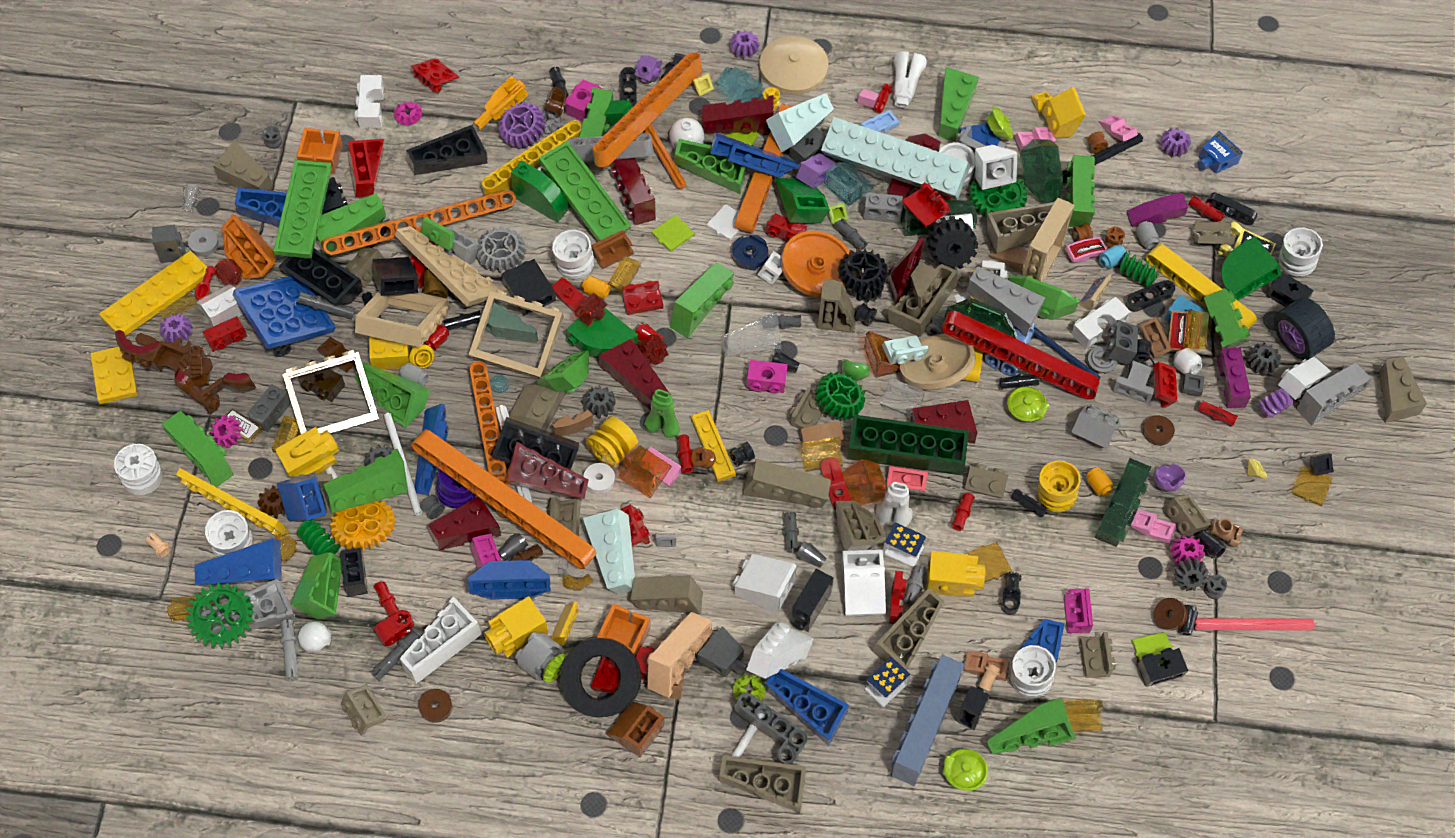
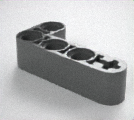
M743 693L739 696L735 704L736 713L782 745L775 755V763L792 765L807 743V734L754 695ZM745 702L748 703L746 707L742 706ZM758 714H765L767 720L759 719ZM776 725L782 726L783 729H784V732H782V733H781V732H778V731L775 729V726H776ZM793 737L799 738L800 741H801V744H800V745L795 744V743L792 741V738H793ZM781 754H787L790 761H784L781 758Z

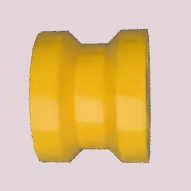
M773 87L766 88L763 92V99L773 95L774 109H776L780 104V92Z

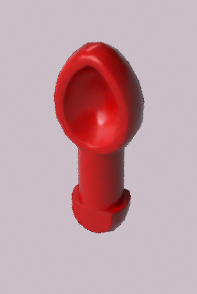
M213 266L206 268L202 282L198 283L195 288V297L198 300L203 299L209 294V283L213 274H215Z

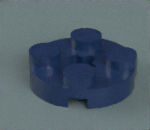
M750 235L745 238L744 236L739 237L733 244L732 259L743 268L755 271L768 259L767 243L757 235ZM754 250L753 254H748L746 251Z

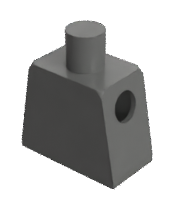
M723 626L697 654L698 663L723 677H726L732 670L742 676L747 669V665L741 661L744 657V649Z

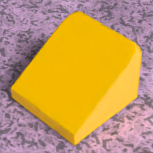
M1048 92L1031 96L1039 113H1043V108L1048 100L1052 98Z

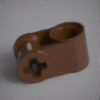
M552 87L543 110L554 112L560 117L566 104V92L560 88Z

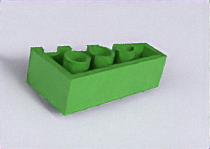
M948 67L945 68L938 137L956 141L976 92L979 77Z
M679 139L675 151V165L741 194L748 167L728 161V156L711 154V145Z
M1073 155L1071 161L1067 163V172H1070V175L1066 180V188H1069V193H1066L1065 201L1075 205L1068 227H1081L1085 223L1090 225L1095 214V208H1093L1095 202V195H1093L1095 181H1091L1095 175V157Z
M377 193L321 215L316 241L325 256L331 257L330 254L325 253L321 248V242L324 238L378 224L386 217L384 206ZM347 236L344 243L347 244L353 240L352 237ZM329 241L326 244L328 251L333 250L335 247L333 241Z
M715 262L675 301L670 328L689 338L726 291L732 288L734 272Z
M180 410L163 422L162 426L169 438L185 453L192 464L197 466L200 473L204 477H208L210 484L218 487L234 475L224 457L226 452L220 445H215L216 443L210 435H205L206 433L200 425H195L196 423L190 415L186 416Z
M398 449L391 451L392 454L384 458L382 456L376 458L375 462L367 466L357 467V470L351 474L345 473L324 483L325 498L331 513L408 493L404 461Z

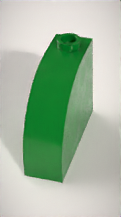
M521 160L511 171L513 193L516 196V200L558 223L568 211L567 201L562 191L547 175Z
M1255 236L1245 240L1231 251L1222 266L1224 287L1228 292L1232 291L1235 299L1238 301L1282 275L1280 265Z
M599 302L595 303L566 329L568 343L571 346H576L581 351L588 350L589 356L599 358L600 354L631 338L638 345V334Z

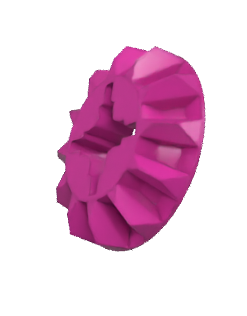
M412 100L407 103L404 101L403 104H398L397 108L394 109L395 120L403 125L415 124L422 117V109L418 103H413ZM406 109L409 110L410 116L405 112Z

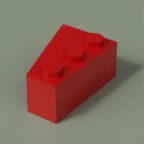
M384 138L348 141V160L355 197H366L373 195L375 192L383 155Z

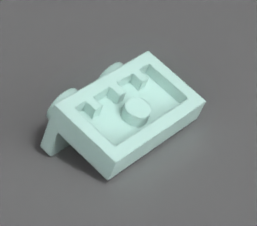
M917 335L884 341L882 344L890 364H903L910 360L919 361L925 357L929 350L927 345H921Z

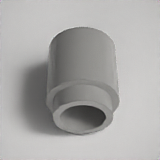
M1147 221L1140 223L1136 229L1140 242L1147 250L1153 249L1159 244V236L1153 223Z
M411 363L403 365L399 371L401 377L425 386L429 379V373L425 369Z

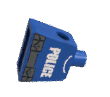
M1218 131L1202 147L1198 167L1201 170H1206L1209 167L1214 173H1219L1238 164L1243 151L1223 133Z

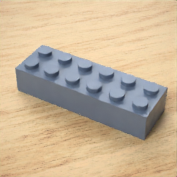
M941 655L939 661L935 660L930 676L923 687L922 695L919 696L916 703L915 711L909 719L908 727L902 735L899 748L896 749L890 766L893 769L891 777L912 786L916 785L958 686L965 664Z

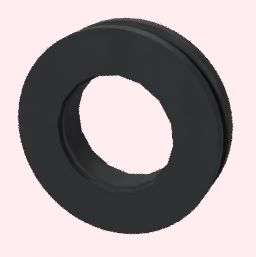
M608 638L589 639L575 646L565 658L560 676L561 688L569 704L578 712L597 718L614 716L627 709L637 697L641 686L640 665L634 653L623 643ZM594 657H608L620 669L621 681L619 688L613 695L605 699L593 698L582 686V670L586 663Z

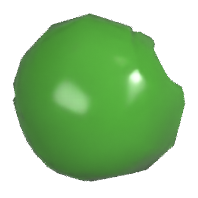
M843 359L842 372H845L846 376L852 375L851 379L863 380L870 373V365L868 367V365L862 363H854L849 361V359Z

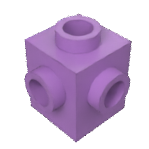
M648 54L641 55L640 60L637 61L635 66V75L639 76L643 82L655 81L661 74L662 60Z

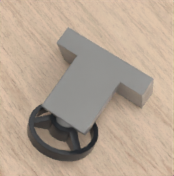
M1140 354L1133 358L1132 368H1130L1131 363H1129L1130 374L1128 379L1118 376L1113 392L1149 404L1155 389L1146 386V383L1154 374L1155 363L1148 355ZM1140 356L1147 357L1153 364L1147 365L1144 362H1139L1136 358Z

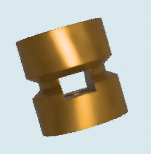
M429 269L424 272L423 294L447 299L448 288Z

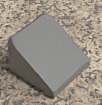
M656 533V546L675 547L676 533Z

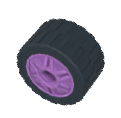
M1301 297L1274 315L1273 324L1278 338L1292 355L1298 359L1309 360L1335 341V330L1329 316L1312 299Z

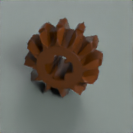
M272 485L270 490L265 488V493H259L260 499L257 500V504L261 512L269 516L274 515L276 519L279 514L285 516V509L278 488L276 489Z

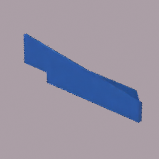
M719 133L714 134L710 153L728 156V161L776 177L783 176L786 172L799 167L796 161Z
M439 404L425 410L422 432L427 429L446 442L449 429L447 422H444L447 414L445 404ZM421 455L418 456L414 488L416 494L429 496L437 467Z

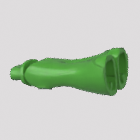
M660 389L655 391L651 400L650 413L644 422L649 432L659 431L663 424L662 433L666 438L678 437L680 433L679 422L674 411L675 401L670 396V393Z

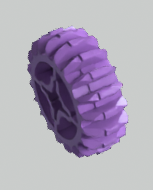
M523 101L521 105L516 103L515 107L510 105V110H505L506 114L501 115L502 120L498 121L500 126L498 129L502 139L508 145L517 146L520 149L523 145L528 148L529 143L534 145V140H540L539 135H544L543 129H546L544 124L546 120L543 112L538 106L530 102L527 104Z

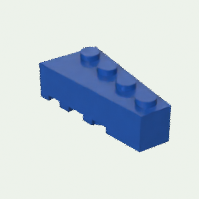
M238 188L235 206L240 215L279 227L287 192Z
M272 538L196 564L195 585L208 587L210 584L217 586L219 582L221 585H226V583L233 585L271 582L276 579L282 581L281 541Z
M779 669V672L770 676L766 682V690L823 742L828 746L831 744L848 712L849 704L783 669Z

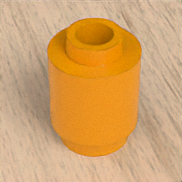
M593 276L585 278L582 283L583 292L598 299H606L611 289L607 282Z
M1096 467L1087 473V482L1098 496L1106 497L1112 493L1114 484L1104 470Z

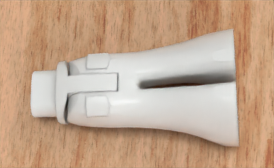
M901 51L894 56L896 70L894 105L896 107L908 108L909 103L912 101L920 74L927 65L926 58L921 54L914 53L912 55L908 78H906V72L910 60L909 52Z
M893 482L886 491L884 500L877 504L875 515L881 524L889 525L893 508H896L893 525L896 522L906 527L911 522L913 511L909 507V489L906 484Z

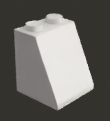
M752 554L749 560H745L741 576L737 575L733 583L735 587L734 595L778 615L795 583L797 565Z

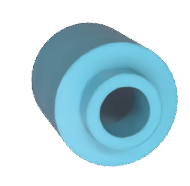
M1114 245L1100 254L1099 262L1102 267L1111 269L1122 262L1127 252L1122 245Z

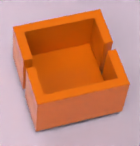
M304 128L296 156L297 160L331 163V173H335L343 145L340 131L324 130L325 143H323L320 129Z
M613 604L597 638L619 641L627 646L636 656L650 631V618L633 612L632 623H630V610Z

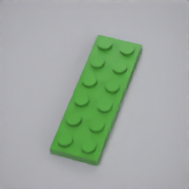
M568 141L538 158L540 165L559 187L566 200L597 241H601L621 230L626 232L631 228L630 223Z
M295 160L274 245V255L312 258L331 175V163Z

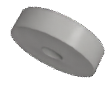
M200 228L190 234L188 245L192 253L203 257L211 255L217 250L219 240L213 230Z

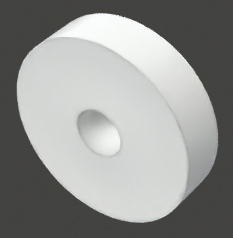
M592 464L584 472V477L589 479L587 489L592 493L603 494L610 491L614 486L615 474L613 469L607 464Z

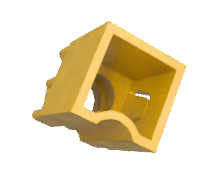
M314 427L276 448L275 451L287 473L292 477L314 472L318 475L338 462L334 454L338 453L340 449L328 430L319 433L317 427Z
M931 551L928 562L926 591L930 588L939 595L973 597L974 590H983L985 565L978 564V556Z
M530 597L523 599L489 620L490 629L484 632L485 639L496 655L503 652L506 658L517 653L520 649H524L532 633L537 632L538 634L544 633L548 635L546 620Z

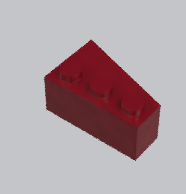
M969 400L912 408L911 423L968 430V441L971 444H975L977 429Z
M479 497L427 525L429 534L439 550L465 545L464 543L472 541V538L492 534L495 537L501 536L500 525Z

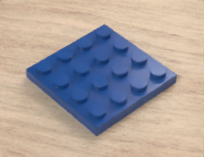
M292 276L233 290L232 295L266 349L335 332L336 326L326 311L314 310L313 307L297 303L301 291L314 296L315 294L310 288Z

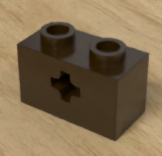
M329 368L298 377L300 386L305 391H312L320 399H326L330 402H333L345 387L343 376Z

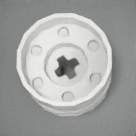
M1308 228L1290 230L1285 235L1278 258L1282 270L1296 277L1311 274L1316 268L1323 247L1321 237L1318 233Z
M567 230L555 238L552 250L559 273L569 279H580L588 275L594 267V256L589 237L579 230Z
M131 444L120 450L115 457V471L123 487L129 493L146 495L152 493L161 484L163 471L154 451L149 446Z
M222 510L215 513L205 526V536L213 552L218 557L253 545V535L245 518L238 512Z
M1030 645L1020 649L1013 659L1010 673V681L1013 688L1020 695L1027 698H1037L1045 695L1053 684L1056 671V662L1053 655L1047 649L1040 646Z

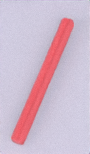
M1197 618L1194 628L1196 630H1313L1315 624L1312 618Z

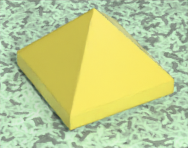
M709 73L693 80L698 96L714 90Z
M1250 458L1247 475L1266 479L1267 474L1261 463Z

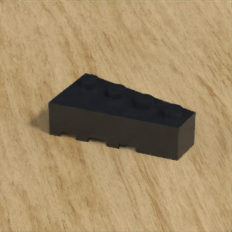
M473 125L406 150L407 161L414 175L487 164V152Z

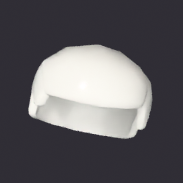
M308 622L299 630L298 642L300 647L307 652H320L324 646L330 644L331 632L327 626L320 622Z

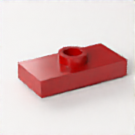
M564 277L552 285L555 290V296L574 313L589 302L588 298Z

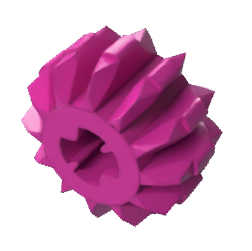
M222 415L221 419L215 418L216 424L210 425L214 429L209 434L214 436L215 443L218 442L217 445L230 448L232 444H238L237 438H243L239 434L244 430L243 427H239L241 422L240 420H235V417L232 415L229 417Z
M1183 534L1180 539L1176 538L1170 551L1172 552L1171 558L1176 559L1175 565L1179 564L1180 560L1186 562L1187 557L1191 561L1196 557L1201 562L1205 552H1203L1204 545L1199 544V539L1193 540L1192 535L1187 538Z

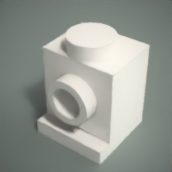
M773 251L757 274L771 285L774 284L782 273L781 255Z

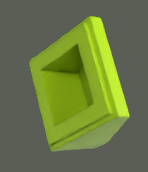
M844 202L829 206L830 211L827 216L831 224H836L841 218L845 221L849 220Z

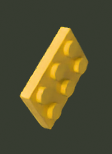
M119 347L90 353L99 404L138 396L133 362L122 358L123 354Z

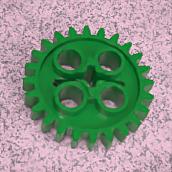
M1017 176L1014 183L988 188V190H982L975 178L970 186L969 198H971V204H975L974 209H980L979 214L985 212L987 218V213L1025 207L1028 190H1025L1026 184H1022L1023 179L1017 180Z
M219 582L215 589L210 584L209 591L201 588L203 594L195 593L194 595L197 600L189 601L193 608L186 609L191 614L185 616L186 620L190 622L187 624V627L192 629L191 635L196 636L197 642L203 640L205 647L210 643L212 649L217 644L223 649L225 643L231 648V641L239 644L238 637L246 638L244 631H251L248 624L254 623V620L250 618L255 615V612L250 610L254 607L253 603L249 602L250 597L248 595L244 596L245 592L243 589L237 592L238 588L236 585L230 589L229 583H226L225 587L222 588ZM222 599H229L226 605H219ZM210 602H214L221 615L224 616L226 622L231 627L230 630H227L220 617L217 616L215 610L210 605ZM203 611H211L210 615H208L207 617L201 616ZM233 615H240L237 621H230ZM214 627H222L220 632L212 633Z

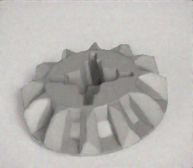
M549 110L542 111L544 118L548 117L545 125L546 129H543V133H551L557 130L560 126V117Z
M1095 347L1089 352L1088 365L1092 367V370H1097L1099 374L1101 372L1108 374L1110 371H1114L1118 361L1108 358L1107 347ZM1102 356H1104L1105 361L1103 365L1100 363Z

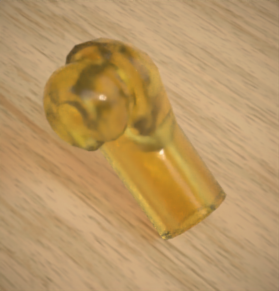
M589 574L579 580L573 579L571 575H566L562 579L563 586L574 591H581L593 583V579Z

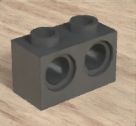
M1117 320L1114 326H1110L1107 334L1109 336L1107 343L1108 358L1129 365L1137 354L1138 326Z

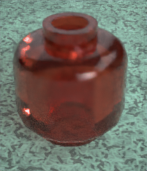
M224 258L216 264L215 275L225 286H236L241 282L243 270L233 259Z

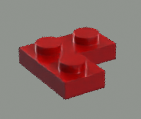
M895 571L891 591L889 624H895L898 618L902 617L903 606H899L900 599H904V591L906 590L907 579H903L904 571Z

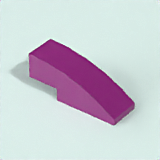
M1179 193L1140 204L1127 210V215L1131 227L1138 226L1145 221L1153 224L1164 223L1167 221V218L1185 216L1188 206L1184 194Z

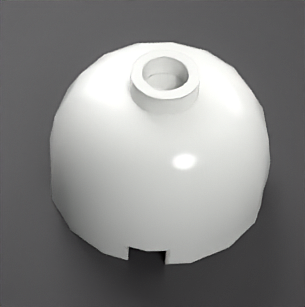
M692 118L677 120L670 129V145L676 150L679 139L703 144V127Z

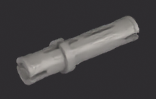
M288 619L287 627L286 620H282L280 622L282 630L280 641L284 652L285 680L291 681L292 673L293 681L299 679L295 647L297 637L294 636V621Z

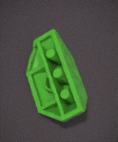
M1008 276L1009 281L1045 297L1042 309L1038 315L1041 318L1054 320L1075 313L1079 299L1073 297L1067 291L1028 276Z
M589 351L571 353L565 360L559 362L539 378L537 385L557 392L565 391V393H570L577 390L576 388L582 385L583 381L588 378Z

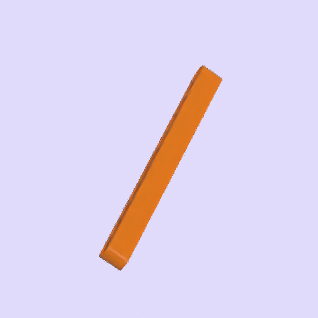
M699 53L687 54L592 147L596 166L606 167L610 165L703 72Z
M500 190L329 236L322 240L321 248L330 255L397 238L395 233L400 222H404L406 227L411 226L419 232L422 226H416L415 221L418 217H422V219L427 217L433 220V215L439 212L441 218L436 223L445 225L511 207L516 202V196L512 191ZM507 193L510 199L507 203H504L503 196ZM488 198L492 199L493 203L490 208H487L485 205ZM470 203L475 204V210L472 213L468 210ZM454 207L458 210L456 217L451 216V210ZM386 226L388 234L381 236L380 229ZM366 231H369L371 236L368 241L362 239V235ZM347 236H351L353 239L352 244L346 246L344 243ZM329 241L335 243V247L331 251H328L326 248V244Z
M426 429L412 442L411 445L415 452L577 568L584 569L597 554L596 550L589 543L433 432Z

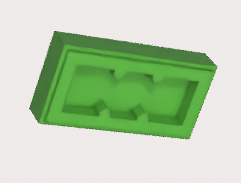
M427 217L422 219L421 233L447 250L453 248L455 232Z

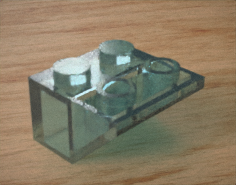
M726 67L715 82L733 102L735 100L748 102L751 101V98H760L765 90L763 84L756 79L754 80L748 70H740L736 67Z
M838 162L825 172L824 185L848 206L875 186L849 163Z

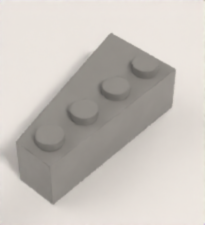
M1357 363L1350 366L1347 365L1340 372L1306 390L1305 394L1299 399L1300 403L1296 410L1311 425H1314L1364 390L1372 378Z
M278 579L244 594V596L248 595L250 597L249 602H252L254 606L250 609L255 612V615L250 617L254 620V623L248 624L251 630L278 625L282 620H286V623H288V619L296 621ZM228 601L221 603L219 605H226ZM216 606L213 607L217 616L220 617L227 630H230L231 627L226 622L224 616L221 615ZM203 611L201 614L202 617H207L208 615H210L211 611ZM233 615L230 621H237L240 615ZM214 627L212 633L220 632L222 627Z

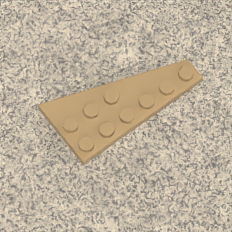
M411 226L396 231L395 236L467 307L487 301L490 291L496 292V290H500L505 293L507 292V288L503 286L499 288L492 283L493 279L482 277L478 274L476 268L456 255L450 256L445 253V248L442 246H435L428 242V237Z

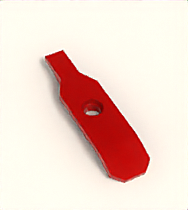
M833 457L824 459L820 467L823 477L831 479L829 497L833 509L836 511V501L852 500L839 460ZM840 490L843 494L837 495L836 491Z

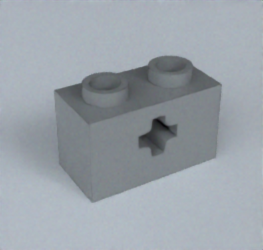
M448 227L447 229L455 232L454 244L452 249H444V252L450 256L456 255L469 265L475 262L479 243L454 227Z

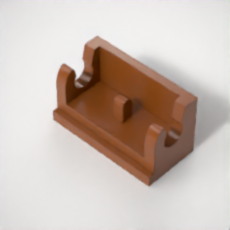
M624 230L591 245L594 259L601 269L634 254L631 248L632 243Z

